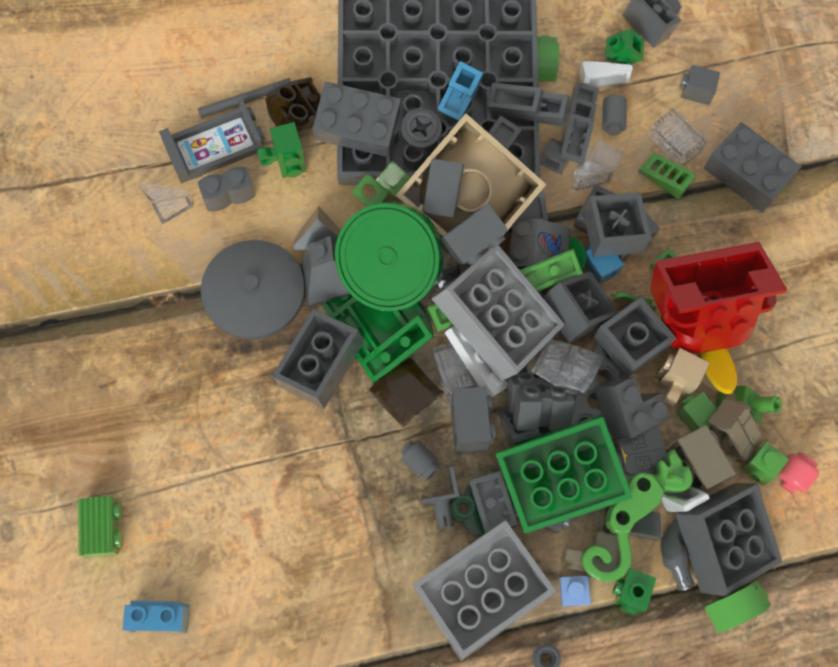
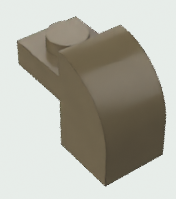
M597 532L593 536L592 546L599 545L605 547L612 555V562L604 564L599 556H595L593 564L602 571H612L618 565L620 558L617 536ZM572 549L563 551L561 563L568 564V569L585 571L581 562L582 551ZM587 574L588 580H596Z

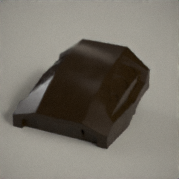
M311 77L291 81L286 85L278 87L277 90L267 93L265 101L268 115L276 127L294 122L297 132L314 125L321 95L312 83L313 79Z
M410 357L387 373L369 389L376 400L402 428L415 415H419L421 410L429 407L434 400L436 401L438 397L441 398L444 395L443 390H440Z

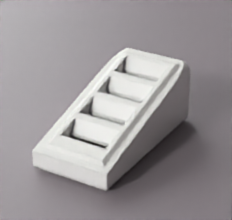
M582 61L578 76L580 83L595 88L629 82L633 67L627 64Z
M691 486L686 491L679 493L664 492L661 501L668 512H686L710 498L707 493Z

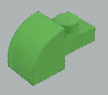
M537 36L538 81L556 82L559 62V43H557V37Z

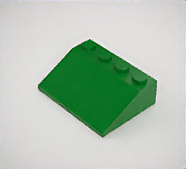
M603 413L499 449L496 453L525 534L633 498Z

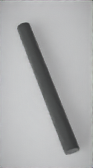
M287 78L198 108L200 117L202 118L238 106V101L240 100L246 103L267 96L268 92L277 90L278 87L288 84L291 80Z

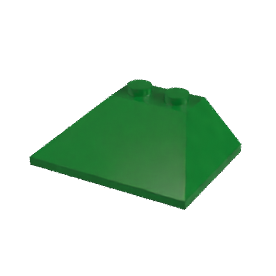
M351 294L322 303L329 317L359 330L364 343L355 357L373 384L434 338L430 316L420 301L408 308L396 311L373 309L356 300Z

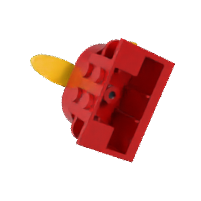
M755 242L658 260L655 262L650 292L661 313L659 318L676 337V340L670 346L677 350L681 348L691 354H698L699 358L709 362L705 374L710 382L720 392L732 394L738 380L735 365L727 348L745 343L754 331L759 314L773 310L777 301L776 295L786 293L787 288L761 243Z

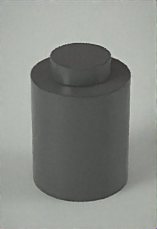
M612 95L603 100L602 129L609 135H619L627 128V99L623 96Z

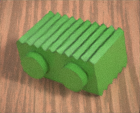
M113 496L78 499V556L92 558L119 554L118 548L123 546L122 531H118V520L122 519V505Z

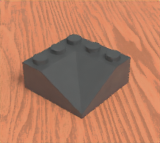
M733 483L710 495V499L691 510L675 514L701 593L726 596L782 562L758 484Z

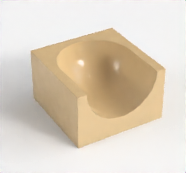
M465 114L396 194L393 200L408 204L423 212L432 221L440 237H442L488 203L507 229H509L547 184L470 116ZM432 159L465 164L455 218L423 212ZM488 248L483 249L481 253L484 254Z

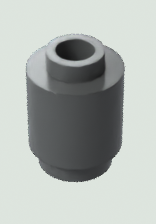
M420 441L416 443L409 442L401 451L403 455L401 461L418 478L422 477L425 481L429 480L441 467L437 462L438 458Z

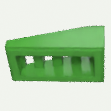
M654 152L638 171L678 200L697 176L690 170ZM654 162H655L656 164H658V166H657L656 169L653 171V170H651V169H649V168H650V167L654 164ZM664 168L666 170L663 175L658 174ZM670 173L674 175L671 180L667 178ZM678 179L682 181L680 184L676 183Z

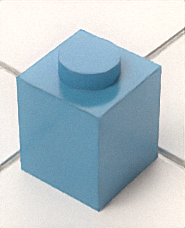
M591 246L586 248L585 267L588 272H592L599 284L620 274L624 264L618 255L593 257Z

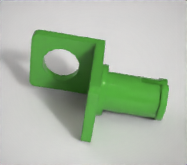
M366 174L354 188L352 194L368 207L385 202L389 192L369 174ZM369 184L375 188L376 194L373 198H366L363 195L362 188L364 185Z
M736 386L733 392L736 395V402L740 400L749 405L751 408L750 414L758 423H761L763 413H779L781 411L782 402L777 395L760 396L748 386ZM719 391L716 408L720 406L728 394Z

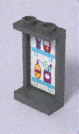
M243 100L238 101V109L171 135L168 128L159 131L181 184L255 155L258 149L263 148L262 141L265 140L262 129L260 126L255 127L253 121L256 118L250 106L246 108Z

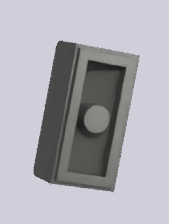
M438 159L431 160L423 212L456 217L465 164Z
M611 505L605 507L603 530H602V531H605V532H610L609 529L606 527L605 520H606L607 511L609 510V508L611 507ZM618 512L616 520L621 525L624 523V516ZM650 512L635 522L629 532V536L655 541L661 539L660 513Z

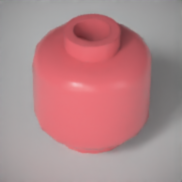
M801 452L797 455L789 454L787 456L788 462L778 473V477L782 480L780 485L792 494L796 490L805 493L819 476V471L816 468L818 464Z

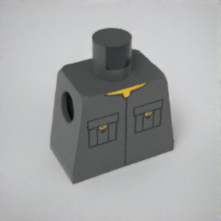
M659 425L633 438H617L614 441L624 474L634 476L638 473H649L656 475L655 462L658 460L664 461L666 454Z

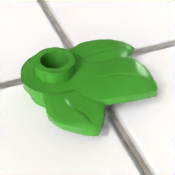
M617 291L616 294H611L610 297L633 303L641 296L636 298L632 294ZM642 297L651 309L655 311L656 306L652 305L653 300Z

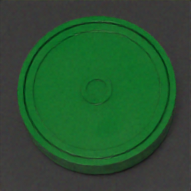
M382 202L365 207L350 217L339 233L335 248V263L338 275L347 291L356 300L368 307L382 311H396L408 308L428 295L441 276L444 264V249L440 240V234L432 221L423 212L408 204Z

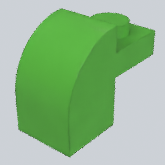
M756 580L731 594L717 599L704 608L719 634L766 612L767 608L772 605L768 600L766 591Z

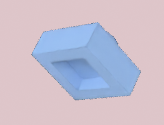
M588 576L559 578L561 607L591 605Z

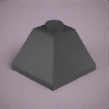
M331 236L308 244L301 258L307 307H313L350 294L337 272L335 263L337 239Z

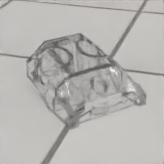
M551 339L544 346L532 372L554 386H562L571 394H577L579 391L584 393L596 376L603 356L579 346Z

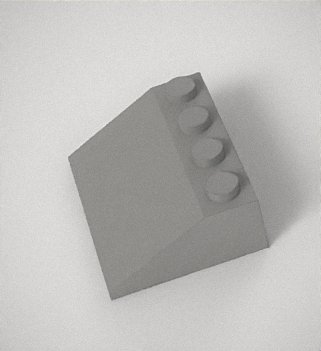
M499 245L493 249H488L479 260L467 267L432 298L435 304L501 381L517 374L565 325Z
M506 520L413 584L414 589L460 661L545 602L556 592Z

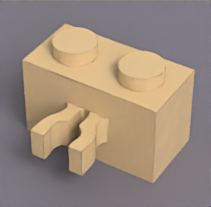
M681 348L674 355L669 354L666 361L661 364L656 375L660 377L657 386L668 391L664 397L665 403L673 407L679 397L686 399L700 385L709 362Z

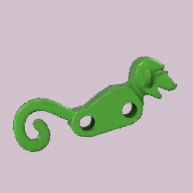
M675 449L665 454L664 461L658 460L655 462L656 475L638 473L629 478L627 482L633 498L613 504L607 511L606 527L611 533L617 534L620 558L618 565L612 571H602L593 564V558L599 556L604 564L612 562L611 553L605 547L599 545L589 546L585 549L581 558L582 566L594 579L612 582L622 578L631 566L632 551L629 532L635 522L649 514L660 504L664 492L679 493L691 487L693 476L690 467L682 465L683 460L679 458ZM638 480H641L644 483V491H640L638 489ZM618 512L624 516V523L622 525L616 520Z

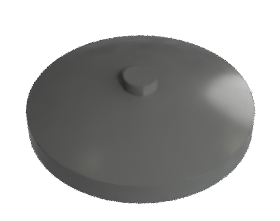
M262 240L242 241L223 249L211 260L201 282L203 306L211 321L223 332L240 339H263L281 332L297 317L305 297L303 274L295 258L282 247Z

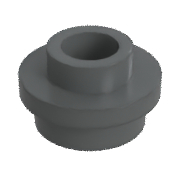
M542 644L534 650L532 663L534 667H559L561 656L553 645ZM544 653L549 654L551 657V662L548 665L543 664L541 661V656Z

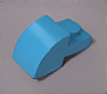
M460 61L437 110L460 121L477 93L483 78V72Z

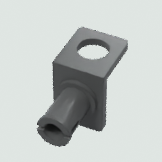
M453 465L447 466L452 493L420 499L422 504L430 502V505L434 506L437 529L445 528L443 516H445L446 527L455 526L449 502L452 501V498L459 497Z

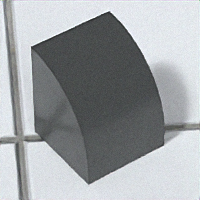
M552 138L542 154L540 165L562 175L569 160L559 158L561 142Z

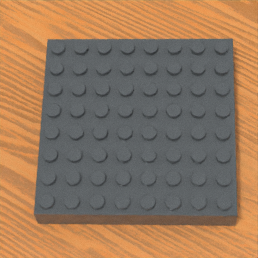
M338 0V84L400 98V113L389 157L337 145L338 184L358 185L366 174H369L376 180L391 161H394L411 177L459 122L439 112L437 109L460 61L483 72L480 86L465 114L470 116L487 132L491 130L500 116L521 128L520 135L508 151L540 178L539 122L513 117L488 109L487 107L492 83L538 87L536 0ZM426 108L433 111L439 117L442 125L439 140L431 147L427 146L420 149L413 145L410 146L403 139L401 123L404 116L411 110ZM417 121V130L414 132H421L426 137L425 131L428 126H422Z

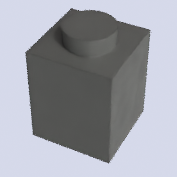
M692 65L689 73H684L682 76L680 88H683L681 98L709 105L716 93L720 72Z

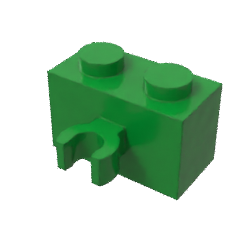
M295 123L270 128L274 147H265L257 150L261 166H267L274 161H278L282 178H293L306 172L303 149Z

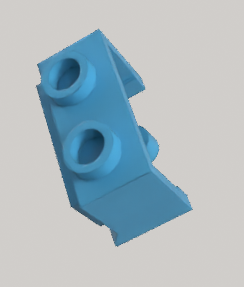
M131 601L130 605H125L122 630L128 632L169 631L187 633L190 604L166 601Z

